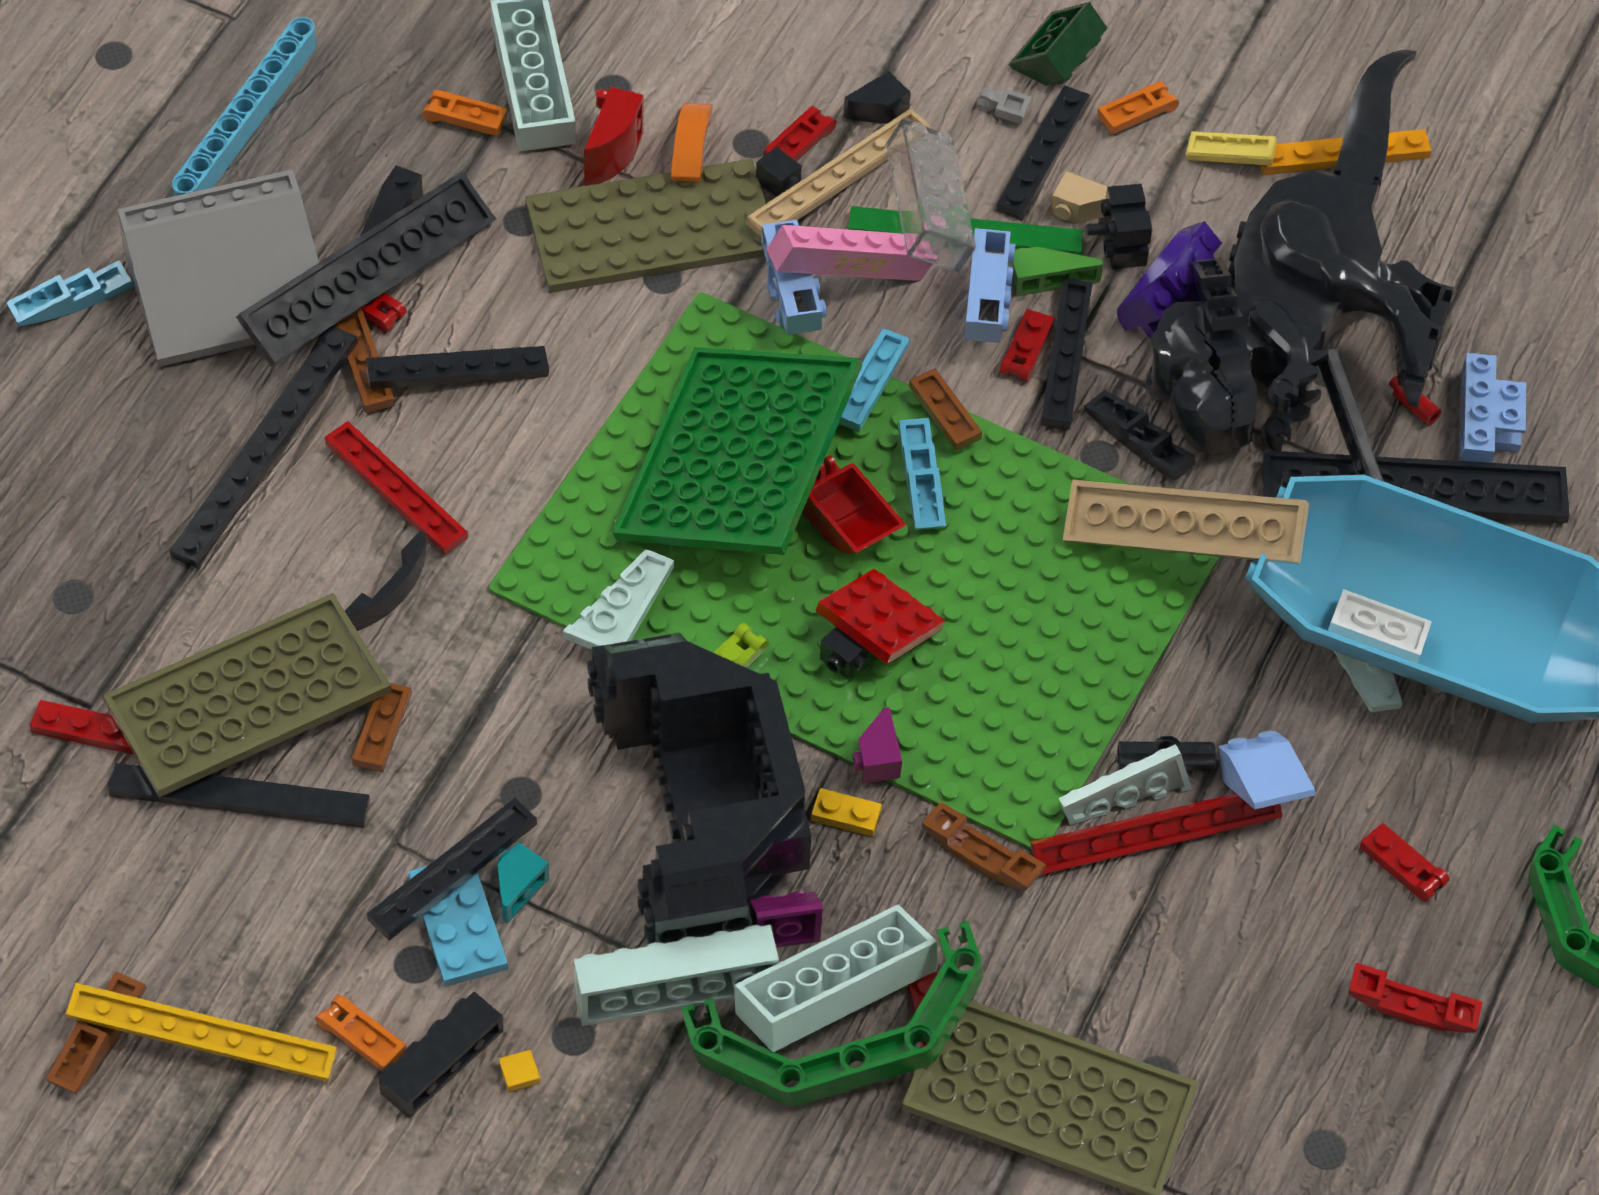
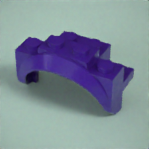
M1205 221L1181 229L1117 308L1118 320L1125 331L1140 326L1151 339L1157 330L1165 309L1176 302L1201 301L1191 261L1215 258L1213 254L1222 244Z

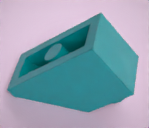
M519 842L511 850H505L497 861L502 918L506 923H509L549 880V862Z

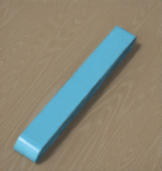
M298 17L290 22L172 181L174 196L213 188L315 51V27L311 19Z

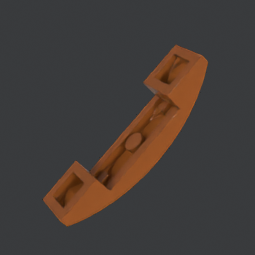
M940 802L922 822V827L946 850L978 872L1005 885L1027 890L1046 868V864L1023 850L1019 849L1014 853L967 825L966 816L943 802Z

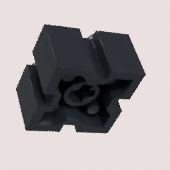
M1142 184L1107 187L1106 197L1101 199L1103 217L1098 219V223L1086 225L1087 236H1105L1103 243L1105 258H1110L1112 269L1147 266L1148 244L1151 242L1153 228L1149 212L1146 211V199Z

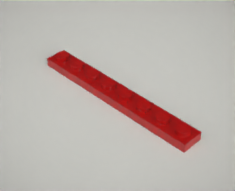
M1234 793L1030 841L1032 856L1046 864L1045 870L1040 874L1042 875L1283 817L1280 804L1253 809L1240 796Z

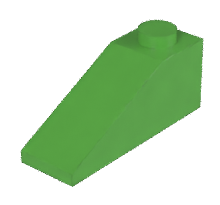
M1036 246L1016 249L1014 262L1008 261L1007 267H1013L1012 287L1017 297L1062 289L1063 278L1093 282V284L1101 283L1103 262L1097 258Z

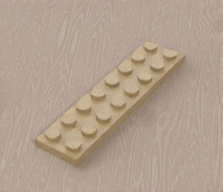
M1072 480L1063 540L1071 543L1258 561L1261 553L1267 555L1265 561L1300 564L1309 502L1297 499Z

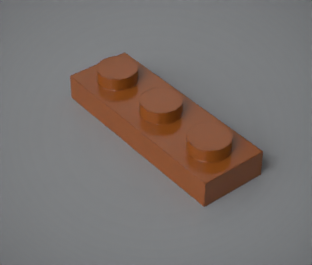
M936 368L909 380V388L955 451L982 439L981 429Z
M390 683L391 693L373 700L352 757L353 766L384 772L412 696L411 687Z

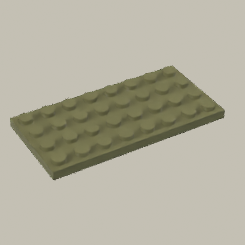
M753 159L704 166L700 182L671 181V172L525 196V205L549 293L765 257L762 238L745 224L747 216L766 204L759 179L756 177Z
M331 593L103 695V700L158 797H162L391 693V685L334 593Z
M970 1001L937 1060L927 1067L915 1070L901 1110L1136 1195H1160L1199 1082Z

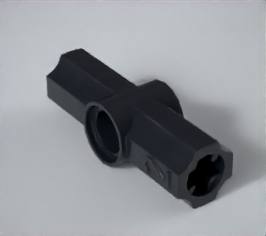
M1168 735L1159 737L1155 742L1118 741L1117 766L1121 770L1130 763L1138 762L1155 754L1158 750L1166 749L1176 744L1187 771H1214L1216 749L1214 742H1180L1177 738Z

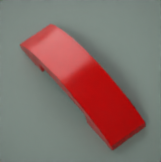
M1355 963L1348 994L1363 1004L1396 1019L1432 1029L1463 1033H1475L1477 1031L1482 1001L1453 992L1450 993L1448 998L1388 980L1386 979L1387 972Z

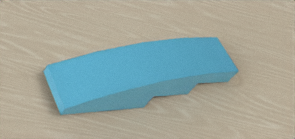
M118 260L95 273L89 267L64 281L59 274L6 303L18 325L24 326L78 312L132 289L134 285L122 263Z
M929 418L899 420L900 444L915 530L945 528L946 522L940 474L936 463L934 443H932Z

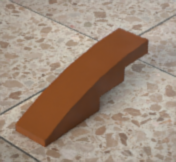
M115 971L105 990L141 999L147 987L144 983ZM77 1021L46 1081L77 1095L111 1049L121 1031Z

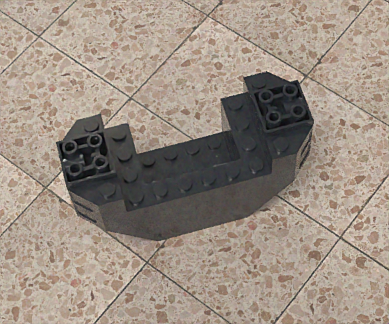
M681 633L592 647V660L587 661L589 675L587 684L589 695L594 697L595 701L593 710L596 724L602 723L604 735H608L609 739L615 738L617 750L650 744L653 759L658 758L660 766L656 767L659 785H665L666 793H663L665 812H671L673 820L669 821L672 840L678 839L676 843L656 846V859L650 860L648 865H642V879H637L640 895L637 896L640 915L645 916L644 933L647 944L676 942L685 937H705L718 931L733 932L744 930L752 924L749 911L750 900L768 896L787 873L809 870L812 835L804 808L805 787L777 681L771 679L769 673L759 674L688 642Z

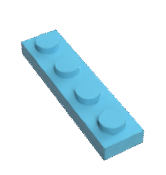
M884 328L881 330L862 363V368L839 424L860 432L909 348L910 338Z

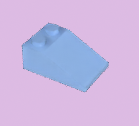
M1276 731L1261 732L1258 734V737L1251 739L1234 738L1229 740L1228 744L1218 746L1223 783L1253 809L1316 795L1315 788L1290 742Z

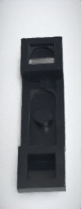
M421 530L401 550L402 567L376 595L370 598L361 593L345 610L357 631L371 626L391 613L414 588L426 559L425 533Z

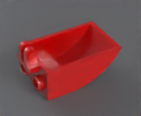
M610 87L609 90L599 89L596 91V107L601 109L584 149V186L601 184L612 179L623 171L634 158L644 134L643 94Z
M831 455L824 458V464L822 463L802 513L832 546L844 553L854 554L906 526V523L854 463L840 469Z

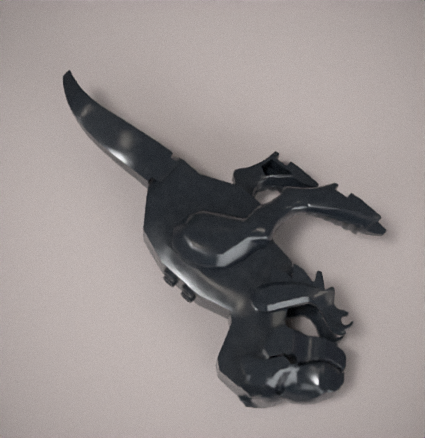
M1399 50L1380 57L1367 68L1353 96L1334 174L1320 170L1309 171L1275 181L1249 213L1247 222H1240L1237 232L1238 241L1237 244L1232 246L1228 271L1231 274L1232 288L1237 295L1238 308L1243 315L1244 328L1213 331L1201 301L1176 302L1163 311L1157 330L1150 339L1153 362L1145 385L1153 398L1162 402L1171 401L1172 413L1182 433L1191 446L1200 452L1219 454L1228 451L1229 448L1236 449L1250 444L1256 417L1257 387L1253 377H1257L1269 389L1268 401L1277 409V412L1269 417L1262 427V441L1271 450L1282 451L1284 439L1277 436L1283 435L1290 441L1292 431L1290 425L1293 422L1308 419L1311 413L1309 406L1321 399L1322 392L1320 389L1309 391L1308 388L1312 381L1317 378L1318 368L1316 366L1328 360L1329 350L1326 347L1332 335L1368 313L1383 318L1389 325L1395 344L1398 386H1402L1409 405L1418 408L1429 369L1433 367L1443 332V322L1446 313L1449 311L1454 287L1429 279L1417 271L1413 264L1407 260H1401L1395 264H1385L1381 261L1382 247L1373 217L1387 155L1392 89L1402 69L1415 60L1417 51Z

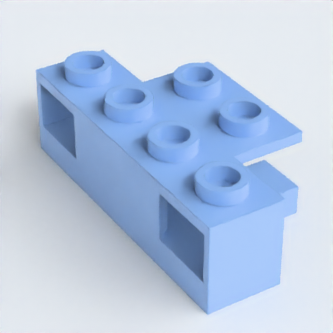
M790 220L763 224L762 247L768 266L767 287L771 300H779L780 302L779 310L775 311L778 326L785 329L786 335L821 330L822 318L827 316L824 299L819 300L818 294H820L818 277H813L812 274L777 272L766 250L782 225L799 226L798 221ZM794 291L801 292L806 312L798 313L793 295Z
M975 228L964 340L1000 343L1001 331L1007 332L1009 309L1005 308L1010 307L1011 286L1009 285L1012 284L1013 267H1007L1008 261L1014 262L1015 244H1009V231ZM985 250L1004 252V254L987 253ZM980 299L999 301L997 322L978 320Z
M1466 353L1460 383L1459 461L1492 463L1495 450L1520 451L1521 433L1526 431V383L1496 380V356Z

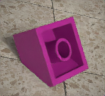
M795 891L785 896H762L756 900H750L751 926L759 925L762 927L771 925L776 948L821 941L823 907L815 891L806 893Z

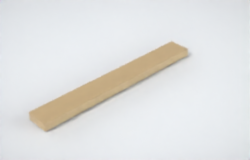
M910 108L747 216L745 224L762 238L763 224L800 219L927 134L931 125Z

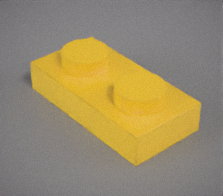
M820 788L811 814V821L873 837L882 804Z

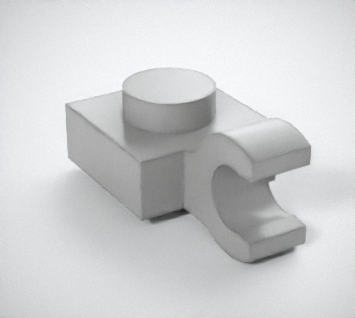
M983 88L977 108L983 111L996 109L995 116L1022 125L1032 97L1004 88L1002 94L989 88Z

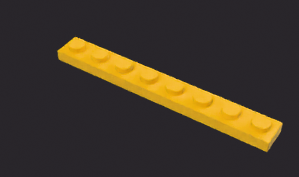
M75 983L66 1012V1017L326 1082H329L337 1053V1047L79 983Z

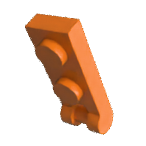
M1159 81L1099 107L1097 117L1113 135L1160 113L1174 111L1179 106V101L1173 94L1168 93V87L1164 82Z
M434 90L429 98L430 104H427L422 112L423 118L429 122L442 121L497 137L508 116L507 108L442 90Z
M340 994L331 1001V1006L326 1011L322 1010L315 1017V1021L323 1030L330 1031L380 1071L388 1064L395 1063L407 1049V1045ZM340 1015L346 1016L341 1022L337 1020Z

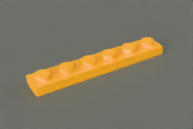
M1425 129L1390 132L1385 163L1430 158L1432 150ZM1344 137L1277 144L1272 165H1260L1262 175L1335 168Z

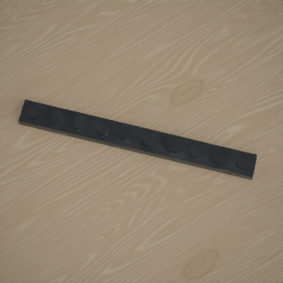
M334 326L326 331L169 550L172 558L198 569L358 344L356 335Z

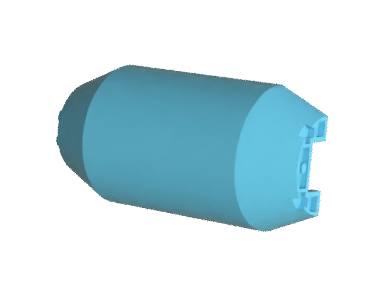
M1366 475L1291 477L1287 488L1280 487L1276 498L1306 500L1309 502L1301 563L1265 561L1267 555L1261 553L1259 561L1253 560L1251 562L1245 580L1250 582L1249 587L1303 640L1532 724L1599 719V562L1592 556ZM1343 589L1432 621L1418 663L1328 631Z

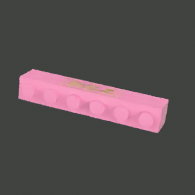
M782 225L766 249L777 272L921 281L937 259V255L927 235Z

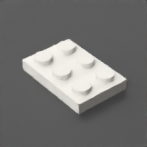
M1343 589L1328 631L1418 663L1432 621Z

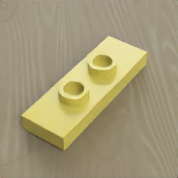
M1191 131L1186 157L1187 160L1272 165L1277 140L1276 136Z

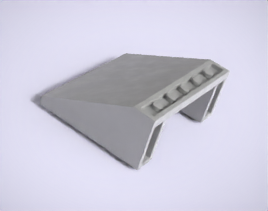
M293 169L117 209L125 257L159 367L255 345L236 317L253 304L319 263Z

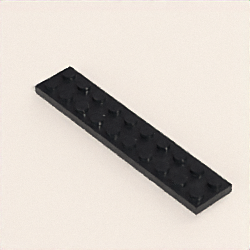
M461 171L253 304L236 318L272 367L332 326H335L493 223L496 218L463 171Z
M1263 450L1262 454L1263 497L1276 498L1280 487L1287 488L1291 477L1357 475L1350 455ZM1374 456L1383 482L1486 519L1568 523L1570 517L1566 467Z

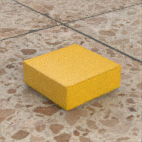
M531 1049L498 1058L508 1092L541 1083Z

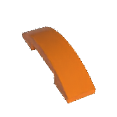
M683 103L675 135L671 181L700 182L703 169V152L707 128L710 127L713 104Z

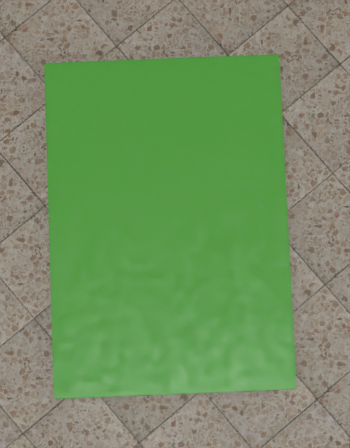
M698 293L489 585L490 593L558 626L566 628L569 624L573 625L580 618V613L588 605L591 607L608 586L616 583L620 579V574L646 549L674 560V568L632 640L681 633L688 642L714 652L734 634V631L740 624L746 623L752 628V633L756 636L762 635L769 641L766 650L747 668L759 674L769 673L770 678L777 681L792 737L853 766L852 753L857 752L858 739L883 708L890 707L902 758L901 778L884 781L936 806L943 802L966 816L968 821L1031 850L1030 841L1055 836L1066 817L1059 798L1067 795L1074 789H1080L1085 786L1220 557L1064 541L1063 535L1072 480L1131 484L971 412L968 413L981 429L982 439L955 451L911 391L909 385L893 377L890 378L860 432L838 424L825 457L831 455L840 469L854 463L906 523V526L854 554L844 553L832 546L803 513L800 516L785 555L616 540L612 532L694 347L846 357L797 334L786 335L784 328L706 293ZM929 418L932 443H934L936 463L940 474L946 522L945 528L915 530L900 444L899 420ZM872 569L883 573L889 580L909 592L912 597L932 609L945 620L941 631L888 664L869 651L870 661L867 667L860 673L856 672L849 679H846L840 673L831 671L826 663L820 659L821 640L836 626L815 611L818 602ZM744 642L740 647L746 650L750 646Z

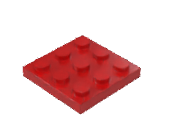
M872 569L820 600L815 610L886 664L941 631L945 620L932 609L923 605L912 597L909 592L900 588L876 569Z

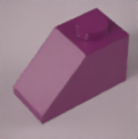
M890 707L883 708L858 739L857 752L852 753L855 772L860 771L863 783L901 778L902 758Z

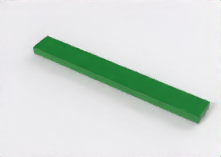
M851 206L848 230L927 235L932 244L973 248L975 228L1009 231V244H1015V250L1038 246L1081 255L1083 230L858 206Z

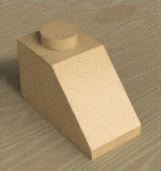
M1066 171L1052 195L1050 214L1076 224L1103 217L1101 199L1106 197L1107 186Z

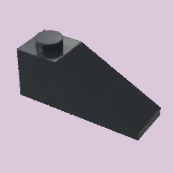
M395 165L379 191L361 235L423 196L422 174Z

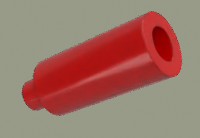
M1397 376L1389 381L1388 385L1394 389L1393 396L1427 427L1431 426L1438 420L1442 410L1423 393L1418 408L1412 407L1404 395L1402 386H1398Z

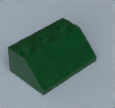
M1090 2L1053 11L1008 65L1011 69L1045 86L1055 83L1063 84L1072 77V71L1076 66L1086 60V54L1090 49L1101 42L1100 37L1108 28Z

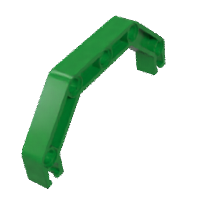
M1554 825L1534 855L1528 872V880L1556 962L1562 968L1599 988V936L1589 930L1569 868L1578 856L1583 840L1575 836L1570 848L1565 850L1564 855L1560 854L1554 849L1558 844L1559 838H1562L1565 834V830ZM1569 946L1576 947L1578 950L1571 949Z
M969 921L959 923L961 935L958 938L960 943L967 942V947L951 950L948 941V935L951 934L949 927L936 930L939 947L945 963L908 1025L790 1060L723 1029L714 1000L711 998L704 1000L707 1013H704L707 1021L712 1020L710 1025L695 1028L694 1025L696 1024L692 1014L695 1012L694 1006L681 1007L698 1063L713 1072L791 1107L820 1100L933 1064L943 1050L983 979L981 957ZM964 965L972 966L967 971L959 970ZM918 1042L928 1043L923 1048L914 1047V1045ZM708 1043H716L711 1049L703 1048ZM853 1062H863L860 1067H850V1064ZM790 1081L799 1082L794 1087H785V1085Z

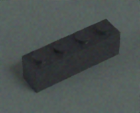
M475 991L466 999L461 998L455 1003L451 1013L443 1020L435 1021L429 1028L428 1033L419 1042H412L405 1050L404 1055L395 1064L390 1063L382 1070L379 1077L380 1094L406 1117L410 1118L504 1031L503 1015Z

